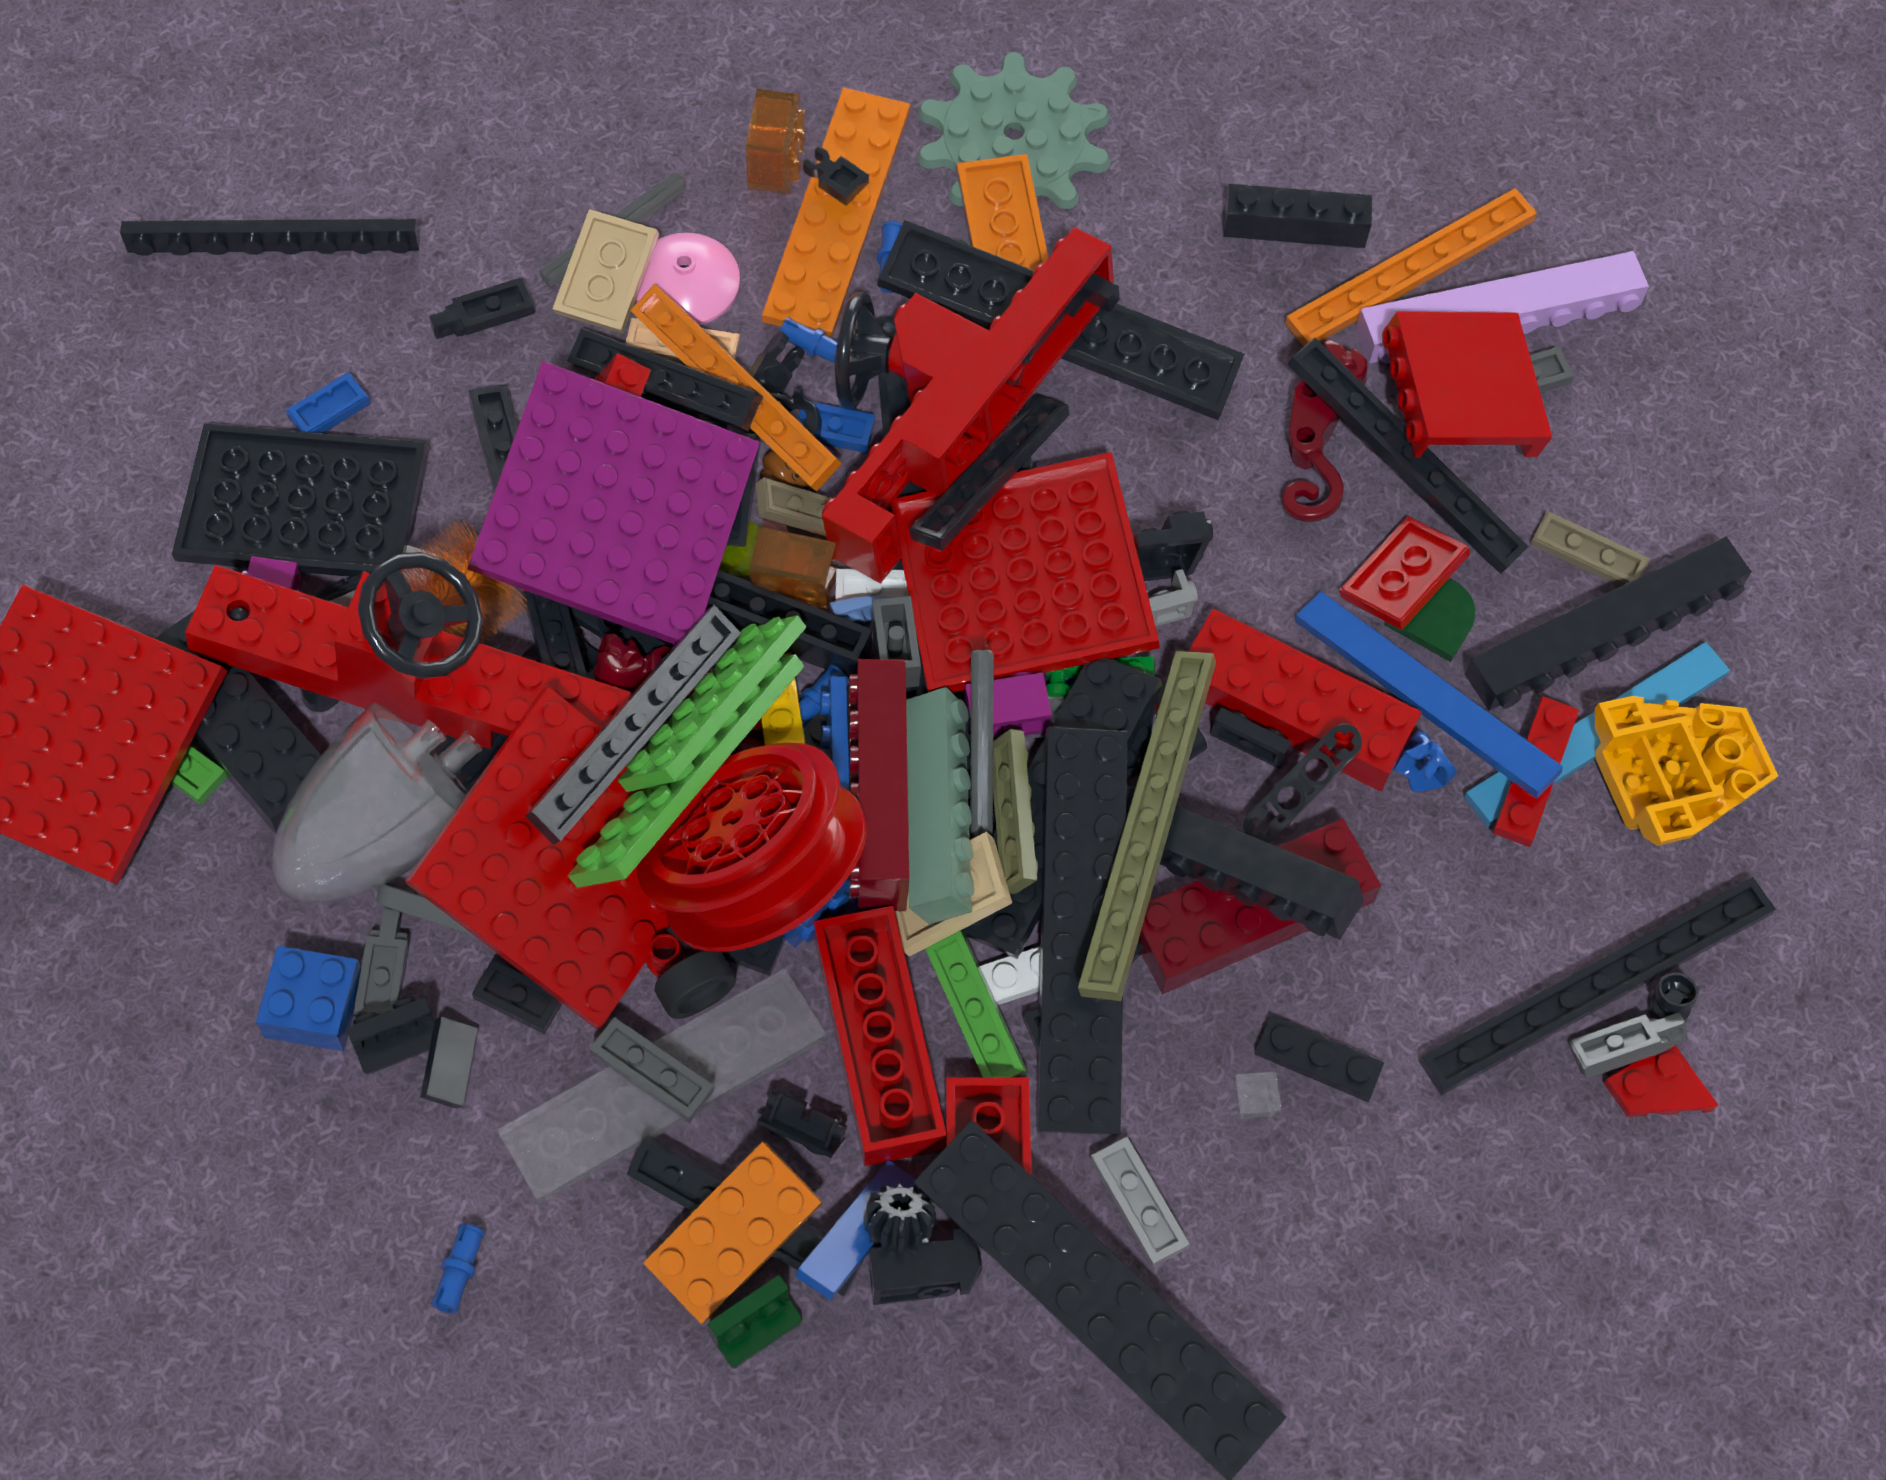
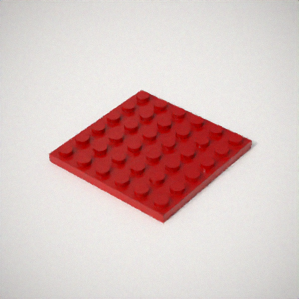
M1112 452L1016 472L943 551L911 540L909 531L940 497L928 491L896 498L891 504L903 554L901 559L908 594L912 600L916 634L928 693L944 687L952 693L965 690V685L971 684V653L974 650H990L993 652L994 680L1010 678L1019 672H1031L1032 674L1047 673L1084 665L1085 663L1102 658L1112 659L1160 648Z
M22 584L0 625V834L118 885L227 670L220 665Z
M548 686L541 690L405 883L588 1024L599 1029L603 1027L649 958V945L652 939L660 934H665L669 923L666 917V909L652 902L642 890L638 881L637 866L626 879L577 888L568 877L569 873L578 864L576 859L580 853L600 839L602 836L600 834L601 829L609 821L618 818L624 811V802L631 795L642 790L626 792L618 782L620 776L627 770V766H625L566 836L554 845L524 816L601 730Z

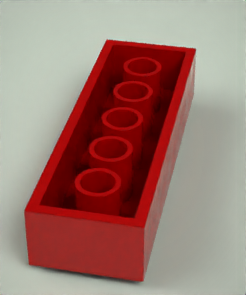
M1212 609L1188 651L1212 653L1216 660L1205 704L1217 710H1220L1222 707L1228 711H1238L1247 716L1250 722L1263 728H1272L1279 731L1285 739L1291 741L1290 747L1304 754H1307L1336 725L1345 723L1357 728L1362 735V749L1341 772L1382 792L1403 753L1422 713L1215 609ZM1339 732L1335 736L1338 741L1337 745L1331 751H1329L1327 745H1324L1320 752L1330 757L1335 767H1337L1342 760L1335 756L1344 748L1349 752L1354 749L1355 746L1352 743V739L1355 735L1351 732L1346 735ZM1316 759L1327 765V763L1324 760Z
M888 906L813 921L814 942L864 1167L885 1163L888 1160L895 1161L943 1151L946 1146V1130L894 907Z

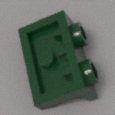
M778 1275L709 1321L707 1326L709 1336L729 1366L735 1369L802 1323V1317L789 1300V1288L780 1275Z

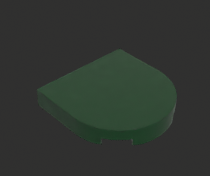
M1448 579L1402 630L1387 622L1384 625L1451 663L1472 629L1476 616L1475 604L1471 595L1462 585Z

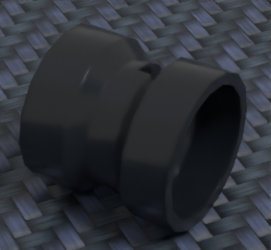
M1669 973L1663 976L1649 1003L1651 1017L1658 1020L1679 1012L1686 1023L1691 1009L1699 996L1696 983L1682 973Z

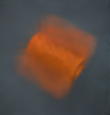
M457 529L459 537L457 534L451 533L456 539L457 544L451 536H448V541L451 544L443 545L450 555L444 548L443 552L438 545H435V550L438 553L434 552L430 555L433 556L435 554L436 557H441V559L449 562V559L450 564L466 576L480 600L482 617L487 614L493 624L496 625L492 620L494 618L499 625L500 623L494 615L499 620L505 621V619L498 612V609L501 612L502 610L497 603L503 609L504 613L502 612V614L506 618V614L508 615L505 611L506 609L510 615L512 614L506 605L511 610L513 609L518 612L510 602L511 600L514 602L510 594L516 601L518 599L510 590L512 592L515 590L519 595L521 594L515 588H511V585L508 586L506 583L467 570L476 544L472 540L474 537L471 532L469 534L466 532L470 538L469 540L463 529H460L468 541L466 543L465 538ZM414 568L418 575L413 570L411 572L408 570L411 575L410 577L405 570L403 571L410 579L409 581L403 574L412 591L422 589L423 591L430 592L441 601L443 606L464 605L454 586L442 576L440 577L438 573H432V571L423 569V573L420 568L418 570ZM458 624V626L442 628V631L450 632L453 635L456 633L459 637H462V635L465 637L466 628L462 624Z

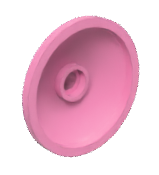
M676 233L662 237L657 240L636 301L638 302L655 283L698 325L711 322L724 314L737 297L740 287L738 264L732 253L723 244L711 237L696 233ZM681 265H689L686 268L680 267Z

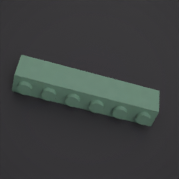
M946 687L906 700L909 909L929 925L971 913V896L974 894V883L970 875V860L973 858V848L969 841V825L972 823V814L968 806V790L971 788V780L967 772V756L970 753V747L966 738V722L968 721L969 714L965 703Z

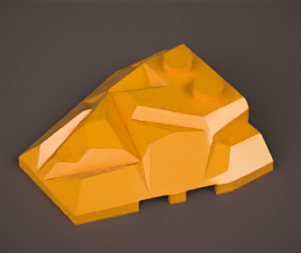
M1637 696L1598 703L1595 707V731L1601 742L1595 750V759L1625 826L1630 830L1640 829L1643 838L1656 846L1692 838L1702 829L1718 820L1778 777L1747 708L1700 703L1697 708L1679 707L1678 701L1666 700L1660 705L1644 703V697Z

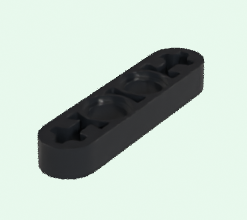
M1345 723L1333 727L1248 813L1244 819V833L1267 843L1276 839L1359 754L1362 749L1363 740L1358 729ZM1341 732L1343 735L1351 732L1355 735L1352 739L1355 747L1350 752L1345 748L1342 749L1335 756L1341 759L1342 762L1335 767L1330 757L1320 752V749L1327 745V748L1331 751L1338 743L1335 738L1337 733ZM1312 759H1322L1328 765V775L1322 781H1312L1306 775V765ZM1285 787H1294L1300 793V803L1294 809H1284L1278 802V794ZM1271 801L1275 810L1287 818L1280 824L1278 818L1275 817L1268 825L1271 830L1268 836L1262 833L1255 836L1252 833L1255 828L1252 820L1255 817L1261 820L1265 819L1271 811L1264 807Z

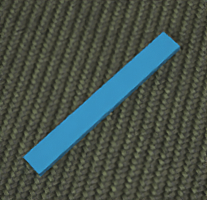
M1705 642L1614 700L1637 696L1644 697V703L1662 705L1666 700H1675L1681 706L1725 678L1729 674L1730 669L1710 645ZM1595 712L1574 724L1560 764L1563 766L1562 773L1554 781L1553 786L1595 760V750L1601 743L1595 731ZM1501 772L1494 774L1467 791L1464 799L1487 828L1497 822L1511 780Z

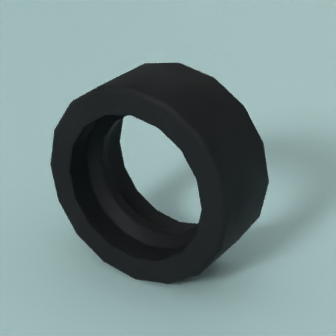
M702 951L681 960L669 968L655 983L654 991L668 1016L672 1019H683L693 1016L719 1002L735 986L736 976L721 952Z

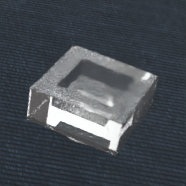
M1276 1071L1235 1074L1233 1080L1239 1119L1280 1115L1282 1110Z

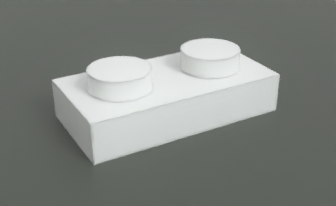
M836 569L835 601L865 596H909L904 570H891L880 584L855 569Z
M1041 946L1021 952L1018 959L1009 956L980 966L997 1005L1040 991Z

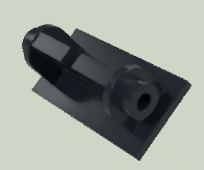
M783 1090L780 1093L772 1091L766 1102L768 1108L760 1116L756 1124L767 1128L770 1133L777 1137L789 1138L805 1146L811 1153L832 1158L845 1140L843 1136L848 1125L841 1122L842 1118L816 1106L813 1108L810 1118L803 1116L808 1102Z

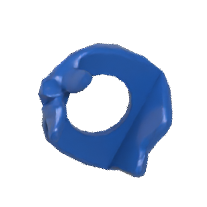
M1423 730L1417 731L1409 738L1406 750L1394 768L1395 772L1407 777L1409 787L1414 792L1444 787L1457 774L1456 768L1447 759L1442 748L1437 743L1431 741Z

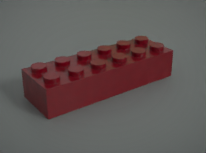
M858 659L857 674L849 675L850 792L856 797L866 815L867 836L861 856L850 874V897H858V911H868L893 906L894 911H907L910 876L906 660Z
M1344 818L1277 846L1358 879L1364 903L1360 908L1374 903L1381 884ZM1195 881L1149 901L1138 942L1144 947L1141 955L1159 990L1162 994H1165L1309 930L1301 923L1291 919L1283 921L1265 908L1258 905L1247 906L1237 900L1234 895L1222 890L1219 892L1211 891L1203 886L1200 881Z

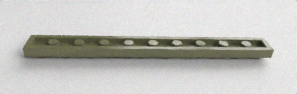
M1175 652L1079 982L1078 990L1082 997L1114 1001L1122 1000L1216 666V660L1212 653Z

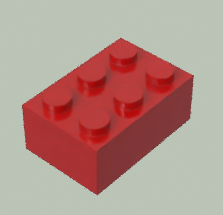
M946 1078L945 1130L947 1137L945 1148L972 1120L1032 1176L1029 1078Z

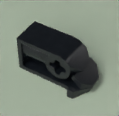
M961 1228L953 1229V1240L920 1244L917 1251L904 1248L900 1254L896 1248L892 1247L884 1251L882 1247L870 1248L868 1266L873 1305L947 1297L954 1295L958 1290H960V1295L969 1294L983 1270L981 1252L973 1245Z

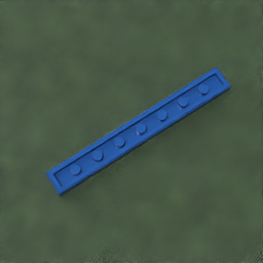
M1323 592L1317 594L1296 615L1297 624L1406 704L1421 711V715L1536 799L1561 775L1562 765Z

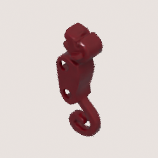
M1327 339L1324 346L1365 386L1368 365L1364 355L1355 348L1347 351L1342 345ZM1303 380L1298 383L1294 390L1289 430V453L1292 462L1297 467L1304 470L1314 467L1327 484L1329 495L1324 502L1318 505L1307 506L1300 504L1296 501L1299 497H1306L1310 501L1318 499L1319 488L1309 481H1295L1286 486L1283 491L1282 506L1286 514L1293 519L1303 522H1315L1333 515L1343 500L1344 484L1337 469L1323 454V448L1333 434L1340 416Z
M606 634L598 649V662L593 672L595 681L632 693L663 660L661 655L668 654L672 648L663 646L652 650L648 655L642 657L633 640L630 639L625 646L616 634ZM710 668L706 674L711 673L714 669ZM693 688V689L691 690V692L684 698V700H685V699H688V698L694 693V691H695L694 688ZM762 719L756 723L735 750L741 752L765 745V741H760L763 733Z

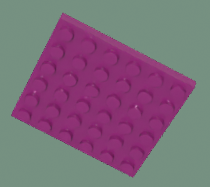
M542 361L467 570L676 645L705 612L760 442Z

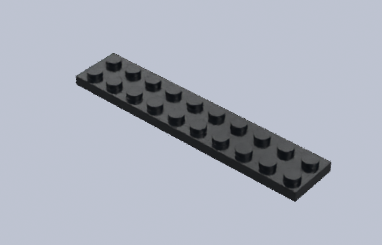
M905 220L878 278L877 286L909 299L917 293L989 330L993 320L999 315L1002 316L1008 309L1015 293L1020 289L1023 290L1030 282L1034 271ZM1116 304L1110 313L1100 308L1061 359L1219 420L1245 354Z
M1048 727L1046 729L1036 1132L1093 1135L1121 1134L1123 996L1121 1001L1082 997L1078 986L1126 824L1128 731Z
M971 1120L914 1181V1185L925 1193L934 1204L1225 1480H1232L1287 1418L974 1121Z

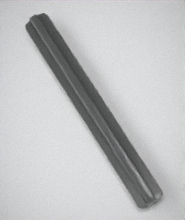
M672 173L616 213L614 217L640 224L685 191L686 187L683 178L677 173ZM576 243L540 268V276L547 285L554 286L564 279Z
M974 650L971 653L970 810L972 823L970 824V840L985 832L993 837L994 654L990 650Z

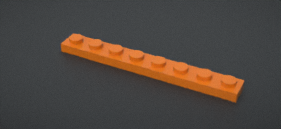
M1514 188L1287 315L1285 325L1303 347L1313 338H1317L1321 342L1357 322L1362 308L1390 303L1534 222L1537 212L1520 192Z
M655 283L630 310L687 367L757 392L763 396L750 428L815 491H818L841 466L842 462Z

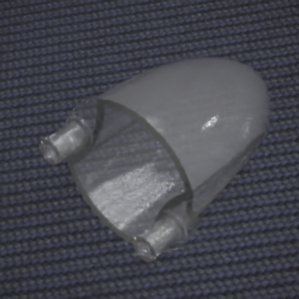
M371 703L327 748L300 784L288 804L279 824L271 853L272 875L277 886L285 895L292 899L309 903H325L366 893L414 869L468 794L457 779V771L477 753L482 751L479 743L474 744L476 740L465 731L462 733V736L441 754L435 753L433 749L441 742H444L446 737L442 732H437L440 729L433 722L427 720L415 732L402 719L384 706Z

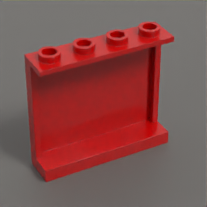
M1396 311L1389 324L1383 330L1382 342L1388 350L1391 362L1390 374L1396 381L1399 393L1398 405L1404 413L1407 425L1406 437L1412 445L1414 457L1420 458L1428 445H1521L1524 457H1538L1553 437L1519 314L1514 312Z

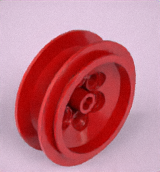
M785 742L747 749L730 755L640 861L637 865L638 881L648 898L656 905L666 909V917L671 929L688 946L709 952H728L752 947L796 928L818 912L835 895L848 879L863 851L867 836L866 815L856 797L848 790L840 787V778L836 767L831 759L818 748L802 743Z

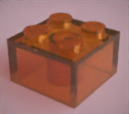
M764 89L756 90L746 142L748 189L790 194L792 181H799L801 160H798L800 152L804 153L806 143V131H803L806 109H800V94Z
M760 527L749 569L751 583L818 609L828 611L836 581V569H838L836 543Z

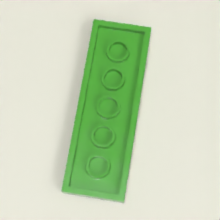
M798 615L785 619L776 617L760 626L751 624L740 632L741 634L737 637L738 642L734 647L724 652L717 660V666L714 670L706 674L694 687V693L678 705L671 713L673 717L667 724L660 726L649 739L651 742L647 747L639 751L626 765L628 767L627 770L618 779V782L626 792L675 782L805 630L806 625Z

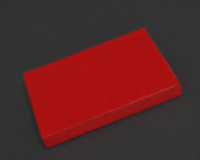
M1407 516L1340 588V597L1402 630L1470 556L1469 546Z

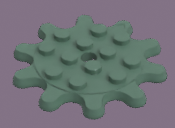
M1010 52L1001 61V71L995 76H981L965 64L956 66L950 74V82L957 91V97L947 102L929 99L924 101L918 108V118L926 124L935 126L940 131L939 140L924 145L917 154L919 165L927 169L947 167L953 170L957 176V163L1027 154L1036 196L1048 197L1056 206L1062 209L1075 207L1079 201V195L1071 184L1072 176L1079 171L1103 173L1110 167L1111 160L1107 152L1087 141V135L1091 131L1105 127L1109 123L1110 116L1106 107L1100 103L1081 105L1071 100L1070 94L1077 86V76L1071 68L1061 67L1054 74L1045 78L1034 77L1026 71V61L1017 52ZM1009 128L1019 130L1024 135L1020 139L1012 140L1006 137L1004 133ZM957 177L956 183L951 187L948 197L954 205L963 206Z

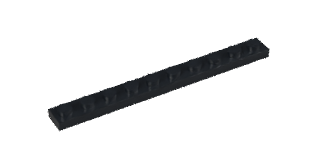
M506 385L469 390V402L494 493L518 429ZM521 590L540 663L588 678L568 606Z
M1751 877L1423 1055L1419 1062L1440 1095H1443L1769 917L1776 908L1754 877Z

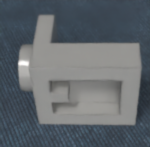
M1183 569L1174 572L1171 586L1173 592L1163 590L1149 598L1155 626L1188 618L1192 615L1194 602L1198 601V595L1194 582L1192 580L1187 581Z

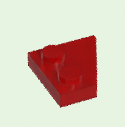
M1676 1045L1667 1051L1634 1062L1607 1078L1603 1083L1627 1117L1647 1116L1650 1113L1672 1115L1684 1111L1701 1110L1705 1113L1715 1110L1718 1106V1103Z

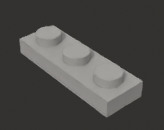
M1128 1137L1091 1155V1163L1152 1268L1189 1248L1190 1244Z

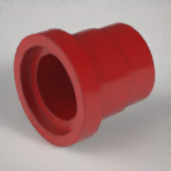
M660 934L654 937L649 945V958L646 961L647 967L654 976L660 978L669 968L685 959L686 952L674 936ZM663 948H670L676 952L671 958L665 960L655 956Z

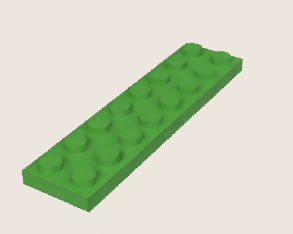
M796 654L780 658L675 782L644 788L631 795L624 802V811L618 818L609 821L601 829L600 834L602 836L594 845L586 848L577 857L576 861L578 864L568 875L577 888L623 880L629 876L803 669L804 665Z

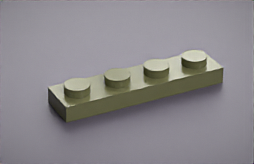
M1013 729L1008 730L993 741V795L999 858L1009 893L1017 894L1037 881L1038 862L1035 859L1033 837L1035 827L1031 816V787L1028 783L1027 772L1028 752L1025 748L1024 731Z

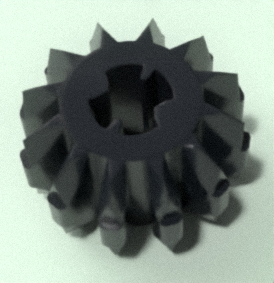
M898 1183L896 1188L882 1185L880 1192L871 1193L863 1216L864 1230L868 1232L870 1242L881 1243L883 1251L890 1247L896 1248L900 1254L904 1248L917 1251L920 1244L929 1243L930 1237L933 1234V1226H935L936 1222L935 1206L931 1204L930 1198L925 1193H918L916 1186L907 1189L903 1188L900 1183Z

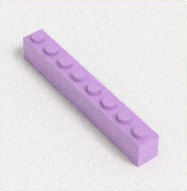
M1631 251L1362 308L1356 324V330L1369 363L1378 361L1391 363L1388 350L1382 342V334L1396 311L1514 312L1519 314L1523 332L1527 334L1538 327L1552 324L1554 327L1566 325L1571 320L1586 317L1591 320L1599 318L1607 312L1617 310L1621 312L1632 311L1641 305L1649 285L1635 252Z

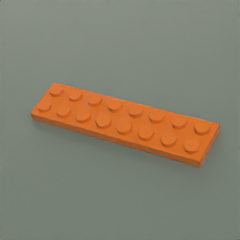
M843 87L822 148L829 153L830 160L833 162L842 156L869 174V184L845 206L818 187L819 178L811 177L765 304L762 322L781 327L786 318L790 317L792 320L815 331L820 328L826 331V336L833 338L910 114V103Z

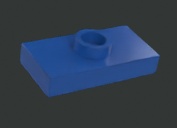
M347 372L285 411L287 417L298 431L325 433L371 403L367 394L350 373Z

